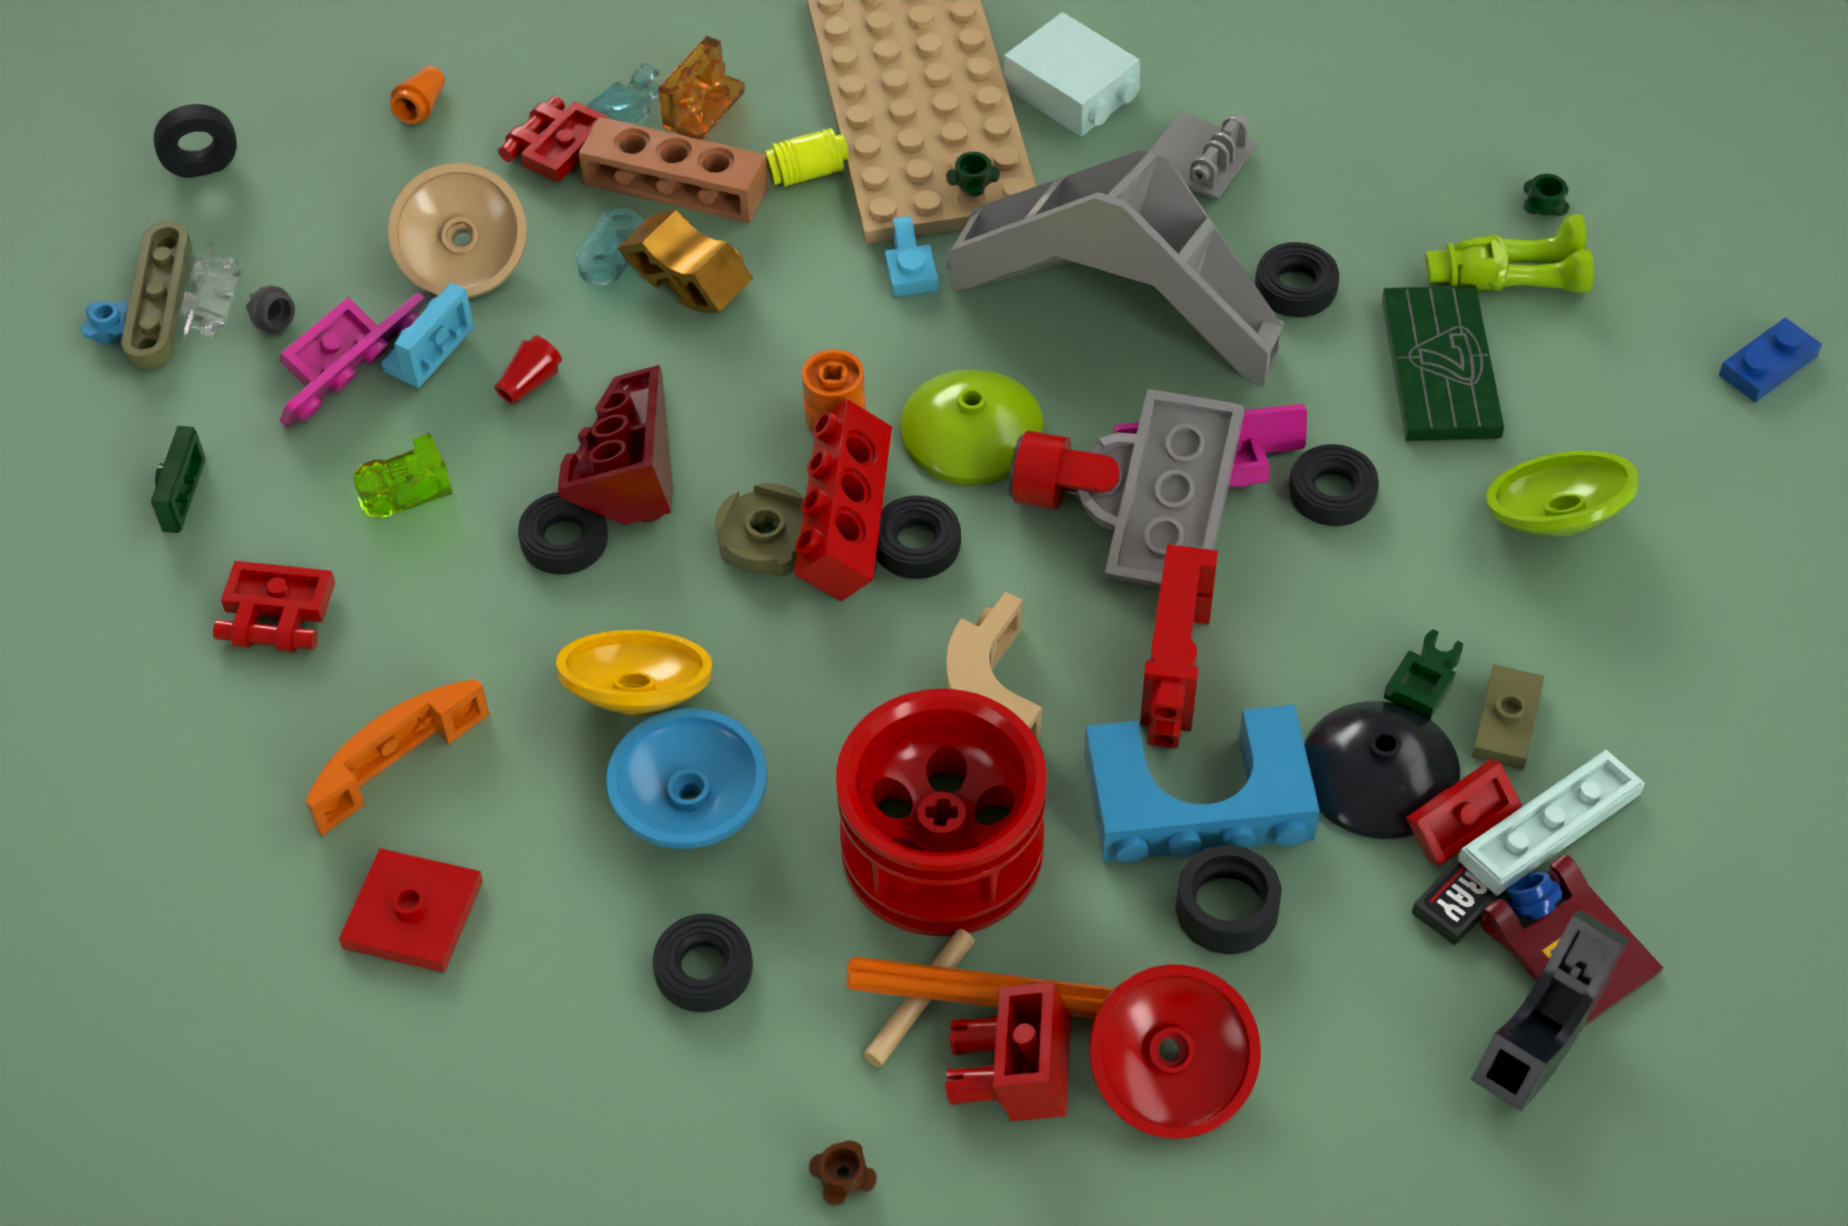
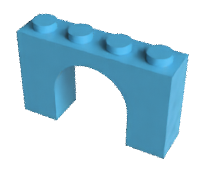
M1295 704L1245 709L1242 711L1239 744L1248 782L1234 796L1212 804H1192L1180 801L1158 787L1148 771L1138 721L1086 726L1084 758L1103 862L1119 860L1125 863H1133L1145 857L1163 855L1188 857L1206 848L1221 845L1250 848L1252 846L1279 843L1283 846H1293L1305 840H1314L1320 810Z

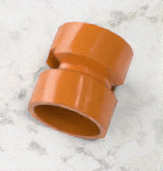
M838 349L823 350L812 355L805 362L801 371L806 425L812 433L814 424L819 416L825 411H831L846 399L866 410L863 364L855 355Z

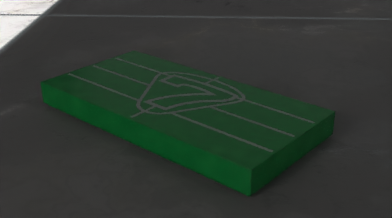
M1476 285L1383 288L1382 305L1405 440L1502 438L1504 423Z

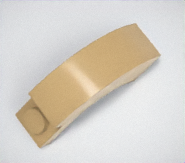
M1005 591L994 607L988 606L983 610L976 625L962 618L956 625L947 648L946 686L947 689L977 693L1001 703L1024 721L1038 741L1041 737L1042 707L1006 689L993 674L997 663L1022 631L1023 600Z

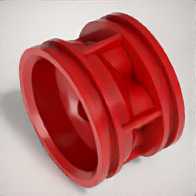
M926 689L910 692L881 704L868 713L853 728L842 746L836 767L837 803L841 819V857L850 887L863 905L873 914L894 927L908 932L927 936L947 937L953 936L957 929L965 930L968 933L985 929L1010 915L1028 897L1039 877L1044 856L1043 815L1046 804L1047 771L1042 749L1035 735L1024 721L1001 703L977 693L957 689ZM936 774H951L962 776L964 782L952 794L949 792H936L931 787L929 780ZM897 798L908 803L912 811L908 817L896 819L880 811L877 804L885 799ZM997 805L1010 811V814L1005 819L992 825L980 824L975 819L977 813L987 806Z

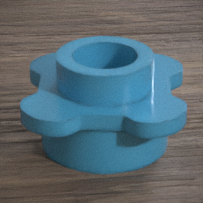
M97 301L89 304L85 309L88 316L87 321L81 326L83 336L89 339L94 338L95 341L101 344H114L121 341L129 303L119 301L114 304L112 302Z

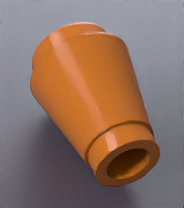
M426 66L396 86L391 93L390 101L393 114L400 121L407 124H416L428 119L445 84L443 73L436 67Z

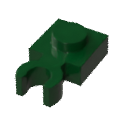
M1434 629L1426 634L1421 655L1410 650L1407 652L1386 685L1383 697L1393 703L1410 708L1430 720L1453 685L1456 672L1452 669L1458 665L1463 649V643L1458 640L1450 651L1444 652L1436 649L1435 645L1439 632Z

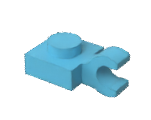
M911 216L893 218L895 249L885 251V264L893 297L938 291V276L930 244L916 246Z

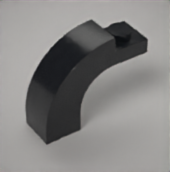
M1581 910L1574 913L1536 984L1512 1018L1495 1032L1471 1080L1520 1111L1526 1107L1552 1076L1582 1031L1610 983L1609 977L1630 939Z

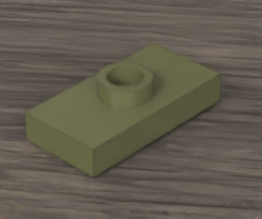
M1493 664L1472 757L1487 761L1492 759L1504 765L1524 769L1544 676Z

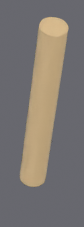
M957 929L931 963V966L956 968L975 943L974 938L965 930ZM906 996L863 1053L866 1061L877 1068H881L932 999Z

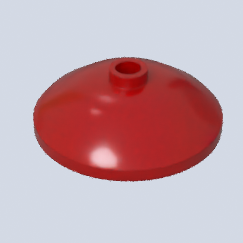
M1166 964L1149 967L1129 976L1106 997L1092 1025L1089 1039V1061L1098 1091L1117 1116L1132 1127L1147 1134L1163 1138L1181 1139L1210 1132L1230 1120L1240 1110L1250 1096L1257 1080L1261 1061V1044L1258 1027L1250 1008L1242 996L1229 983L1219 976L1195 966ZM1167 1038L1173 1039L1177 1044V1053L1170 1060H1164L1159 1053L1161 1042Z

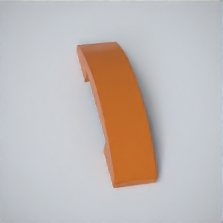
M473 679L441 686L419 694L386 711L347 741L321 771L306 799L315 829L320 835L323 836L365 805L359 789L360 786L435 732L450 744L489 716L490 713L482 684Z

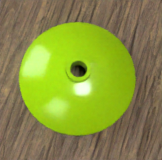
M963 369L938 375L917 388L903 408L900 430L902 443L907 454L922 470L947 482L981 485L1000 481L1010 476L1012 457L1019 437L1027 430L1043 433L1044 420L1038 401L1018 381L993 371Z
M1591 450L1559 452L1525 461L1505 471L1489 486L1486 500L1492 517L1511 529L1541 536H1570L1590 530L1620 513L1635 497L1639 489V478L1633 463L1616 454Z

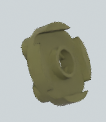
M773 483L754 485V492L746 493L740 497L739 491L729 496L719 508L715 521L720 554L724 561L743 570L755 573H770L773 576L779 577L791 573L795 568L797 559L795 546L801 532L803 496L792 488ZM766 523L774 524V531L770 533H758L754 529V527L763 528Z

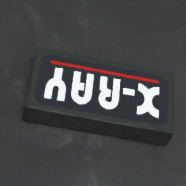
M1456 860L1414 902L1411 913L1452 944L1456 945L1481 917L1486 914L1485 909L1487 905L1500 899L1507 892V889L1496 896Z

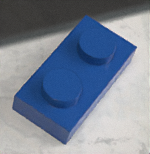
M1785 317L1722 363L1719 376L1752 401L1757 402L1818 357L1822 344Z

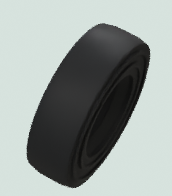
M189 104L169 111L159 120L154 130V147L159 161L169 172L181 177L193 178L219 172L227 167L235 156L237 138L230 119L222 111L209 105ZM192 132H205L213 138L209 146L197 151L183 150L178 145L182 136Z
M1303 242L1283 243L1269 249L1261 257L1256 269L1255 285L1273 311L1291 317H1307L1318 314L1331 305L1338 291L1339 270L1333 257L1315 245ZM1287 271H1302L1313 276L1315 283L1307 288H1292L1283 284L1279 277Z
M1338 444L1320 445L1304 452L1295 462L1289 482L1291 500L1297 510L1308 519L1328 526L1348 525L1364 518L1374 506L1379 488L1378 473L1371 460L1354 448ZM1324 474H1338L1348 478L1352 483L1353 489L1344 496H1330L1320 492L1315 485V481Z
M554 492L538 498L525 509L519 521L518 537L523 554L534 567L551 574H571L588 568L601 557L607 546L608 527L606 517L562 499L559 492ZM561 521H573L582 528V533L577 540L562 545L550 543L545 539L544 534L549 526Z
M914 495L896 499L882 509L876 557L888 571L904 578L923 579L942 573L956 560L961 547V527L954 511L944 502L928 496ZM912 525L929 527L936 535L934 542L930 546L921 549L907 548L899 542L897 537L902 529Z
M695 914L674 922L662 933L653 953L654 976L663 995L674 1005L693 1012L715 1011L734 1002L748 986L753 969L751 947L743 931L732 921L714 914ZM696 947H713L723 955L724 965L715 976L708 979H694L683 971L681 964L684 956Z

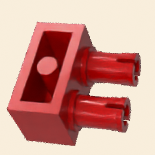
M1054 982L999 987L997 1016L977 1019H952L950 1021L949 1027L952 1031H949V1043L954 1056L995 1051L994 1065L947 1069L946 1077L950 1081H945V1090L950 1105L998 1101L1000 1105H1003L1011 1121L1067 1117L1071 1017Z

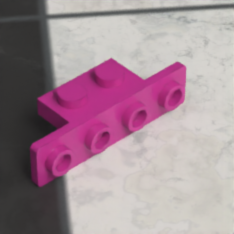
M417 292L382 323L377 325L347 297L281 352L279 361L306 387L285 405L279 421L285 427H288L298 418L302 422L311 418L322 406L323 401L321 398L331 389L336 393L341 392L356 377L357 373L354 370L364 361L369 365L375 363L388 350L390 345L387 342L397 333L400 334L405 328L410 327L420 316L419 311L425 298Z
M1304 404L1245 410L1229 486L1245 487L1253 483L1269 482L1270 465L1265 453L1299 450L1306 447L1307 410ZM1139 422L1117 424L1113 428V433L1137 434Z

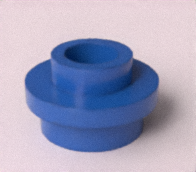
M1547 872L1527 874L1507 888L1510 895L1507 903L1516 915H1524L1526 919H1538L1548 915L1556 908L1555 903L1562 896L1560 885L1555 881H1551Z

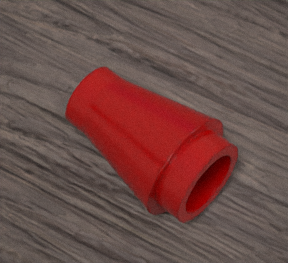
M534 335L529 341L523 340L503 376L494 386L495 391L502 399L515 406L523 397L558 373L557 366L562 362L560 353L551 343L540 336Z

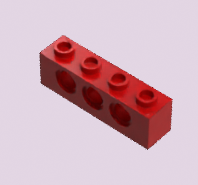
M846 399L831 411L822 413L814 424L813 436L815 438L813 451L807 466V473L809 474L807 492L801 506L803 513L801 532L795 546L797 559L794 575L840 601H843L873 581L892 433L891 425L849 399Z

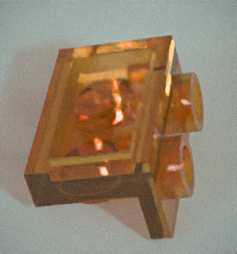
M706 36L658 88L663 128L683 136L702 140L745 92L744 82L725 75L721 41Z

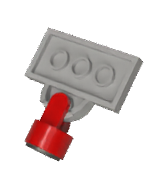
M1147 389L1137 434L1117 432L1100 437L1099 442L1089 452L1073 450L1069 437L1027 430L1019 437L1013 453L1009 476L1010 496L1013 497L1015 503L1057 510L1062 503L1065 491L1078 493L1085 512L1099 526L1114 531L1104 572L1106 579L1160 589L1167 544L1215 550L1244 420L1245 406L1244 404Z

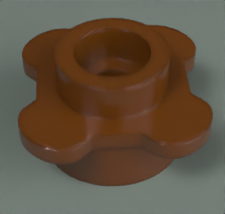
M847 1140L842 1143L833 1144L826 1148L822 1154L813 1156L809 1163L810 1174L813 1177L819 1178L824 1188L823 1198L830 1205H842L847 1196L858 1191L869 1192L875 1187L877 1182L876 1172L871 1168H867L862 1146L856 1141ZM840 1169H846L848 1175L840 1177L837 1172Z

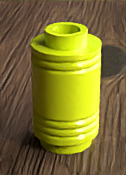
M832 128L771 144V149L764 151V154H766L767 170L772 184L782 183L783 187L827 176L838 171L841 172L844 170L843 161L849 159V151L843 134L835 135Z

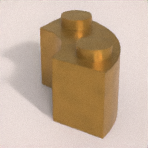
M677 209L649 216L617 247L627 262L649 284L656 289L661 284H664L680 295V304L703 312H720L753 279L744 265L743 257L731 246L729 241H717L701 234L690 225Z

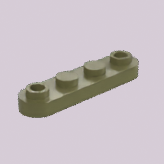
M176 221L158 222L150 226L142 237L121 339V345L127 361L136 368L150 369L158 367L165 363L173 352L192 251V243L186 227Z

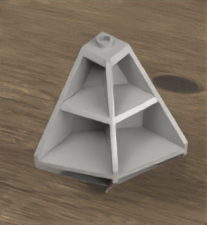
M1138 150L973 208L970 219L959 238L950 247L946 267L951 269V289L958 292L1076 262L1153 285L1247 381L1264 386L1280 352L1284 321L1277 318L1167 157Z

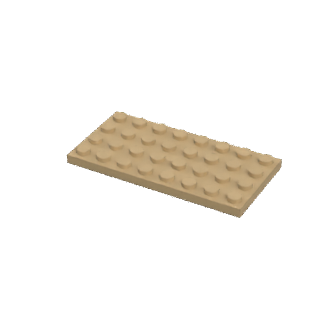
M807 0V8L838 134H843L849 151V159L845 163L865 244L892 241L893 234H895L893 218L911 216L915 237L963 230L970 219L973 208L1037 186L981 0ZM966 152L985 154L990 159L991 166H995L1000 170V179L997 182H991L984 189V194L978 197L969 196L958 185L952 186L946 181V173L949 170L955 169L956 159Z

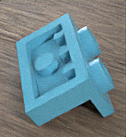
M450 283L438 297L433 298L427 305L426 310L414 323L400 333L397 341L394 343L395 348L381 363L383 372L420 388L475 328L467 290L454 283Z

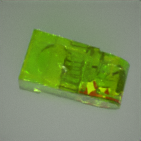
M430 432L412 439L413 450L387 460L374 459L367 461L355 470L353 481L361 509L365 514L371 517H385L453 494L446 464Z

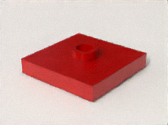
M379 848L339 937L342 949L445 973L482 885L481 872Z

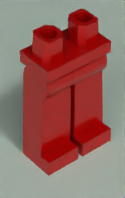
M1167 544L1151 647V661L1146 660L1140 716V725L1149 726L1147 744L1151 746L1176 749L1179 746L1181 730L1190 732L1192 730L1199 667H1196L1197 646L1192 640L1194 622L1210 624L1218 550Z

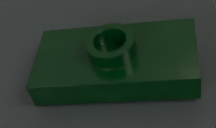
M177 426L165 462L160 463L156 470V487L151 503L162 532L179 533L182 530L206 460L194 427Z

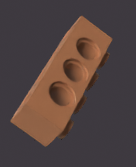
M603 117L598 118L579 151L584 185L747 223L751 222L768 188L766 154Z

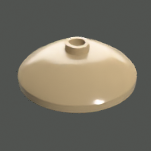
M449 163L435 166L422 172L403 188L391 210L388 238L396 263L413 284L427 293L439 296L450 283H454L467 290L469 299L496 289L516 270L523 257L527 243V221L518 196L500 176L481 166L467 163ZM460 233H468L470 240L466 245L459 246L454 243L455 237Z

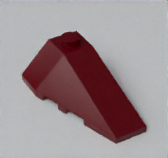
M656 365L613 378L595 407L598 417L592 427H583L577 436L581 444L576 453L566 454L561 462L557 490L562 499L623 525L639 521L652 522L665 514L671 513L673 482L663 375L660 365Z

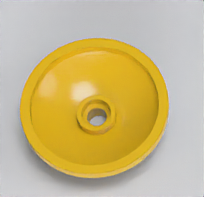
M615 630L588 635L566 645L556 658V676L568 691L583 701L611 712L637 716L668 709L696 696L709 684L712 678V659L709 653L700 645L680 636L648 630Z

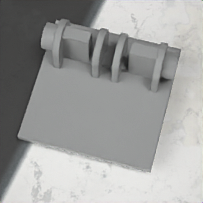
M1179 112L1150 149L1149 153L1169 158L1189 189L1218 200L1257 148L1258 142L1247 138L1248 122L1242 115L1235 114L1234 116L1227 117L1223 121L1221 128Z

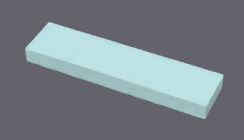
M1604 750L1463 847L1457 860L1498 896L1641 795L1646 783L1609 751Z

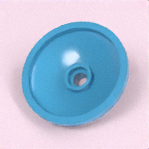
M706 709L671 710L641 722L619 742L608 764L606 777L607 792L612 809L619 821L642 840L661 847L674 849L704 847L732 836L743 828L755 815L766 792V760L763 750L754 735L735 719ZM691 794L698 796L690 800L683 799L685 796Z

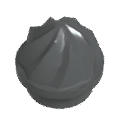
M275 285L260 287L257 292L250 294V301L245 306L254 326L266 332L286 328L292 322L295 314L293 300L284 289Z

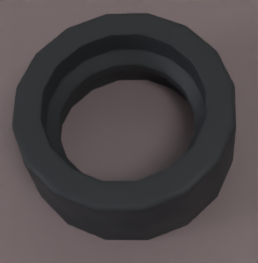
M1232 845L1210 847L1191 857L1181 871L1175 911L1181 929L1199 946L1211 952L1230 955L1247 952L1267 941L1276 927L1282 887L1276 870L1263 856L1246 847ZM1219 878L1237 879L1251 886L1257 892L1261 899L1260 909L1255 915L1245 920L1234 922L1218 920L1201 909L1196 901V893L1198 888L1209 880Z

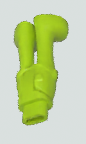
M1582 214L1565 216L1556 235L1550 238L1522 240L1502 238L1498 235L1489 234L1487 236L1462 240L1456 243L1455 247L1453 243H1446L1445 250L1425 252V266L1429 284L1448 282L1449 286L1476 285L1477 291H1502L1503 287L1523 285L1562 289L1570 293H1589L1592 291L1594 283L1593 255L1590 249H1585L1586 224ZM1521 262H1526V263H1548V264H1540V265H1519V264H1509V263H1521Z

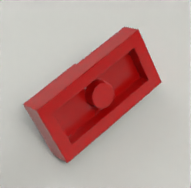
M1490 759L1455 785L1445 789L1406 817L1427 860L1440 866L1460 852L1470 842L1520 809L1522 804L1501 762Z

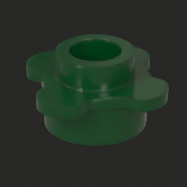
M966 152L960 155L955 161V169L949 170L946 173V181L949 185H958L967 195L972 197L983 195L984 189L991 182H997L1000 179V170L995 166H991L990 159L980 152Z
M1540 174L1532 180L1525 182L1523 190L1527 193V200H1525L1523 207L1528 213L1540 215L1554 214L1556 216H1563L1568 213L1569 204L1565 202V196L1568 194L1569 187L1562 178L1554 174Z

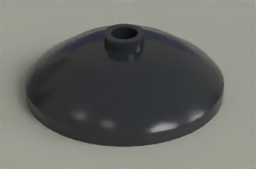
M1364 701L1340 707L1323 717L1310 731L1304 743L1320 812L1339 827L1365 837L1396 839L1414 835L1406 817L1445 789L1452 787L1460 781L1459 759L1452 742L1444 731L1424 715L1396 703ZM1377 747H1385L1392 751H1382Z

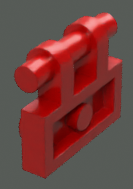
M552 96L546 103L541 102L529 113L530 119L522 126H515L505 136L506 142L498 149V153L506 162H511L519 154L522 158L523 167L559 183L580 162L579 151L598 118H610L575 101L563 111L565 109L564 102L559 97Z
M234 561L221 597V603L225 612L236 613L234 621H215L213 627L214 639L231 641L232 645L236 647L251 648L253 643L274 645L277 651L294 653L297 648L314 650L318 642L317 630L300 627L303 620L323 622L336 583L332 570ZM259 616L280 618L278 626L256 623Z

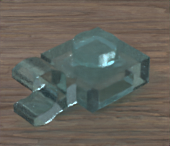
M643 63L633 73L628 86L616 81L587 104V107L608 116L612 120L636 125L650 113L648 101L655 99L662 91V86L652 81L659 75V70L648 63Z

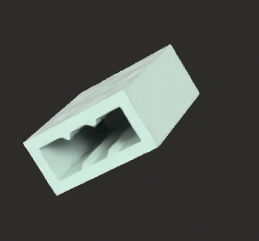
M1061 12L1004 55V79L1009 92L1082 137L1095 126L1103 124L1109 115L1123 104L1131 102L1136 97L1141 85L1139 81L1141 60Z

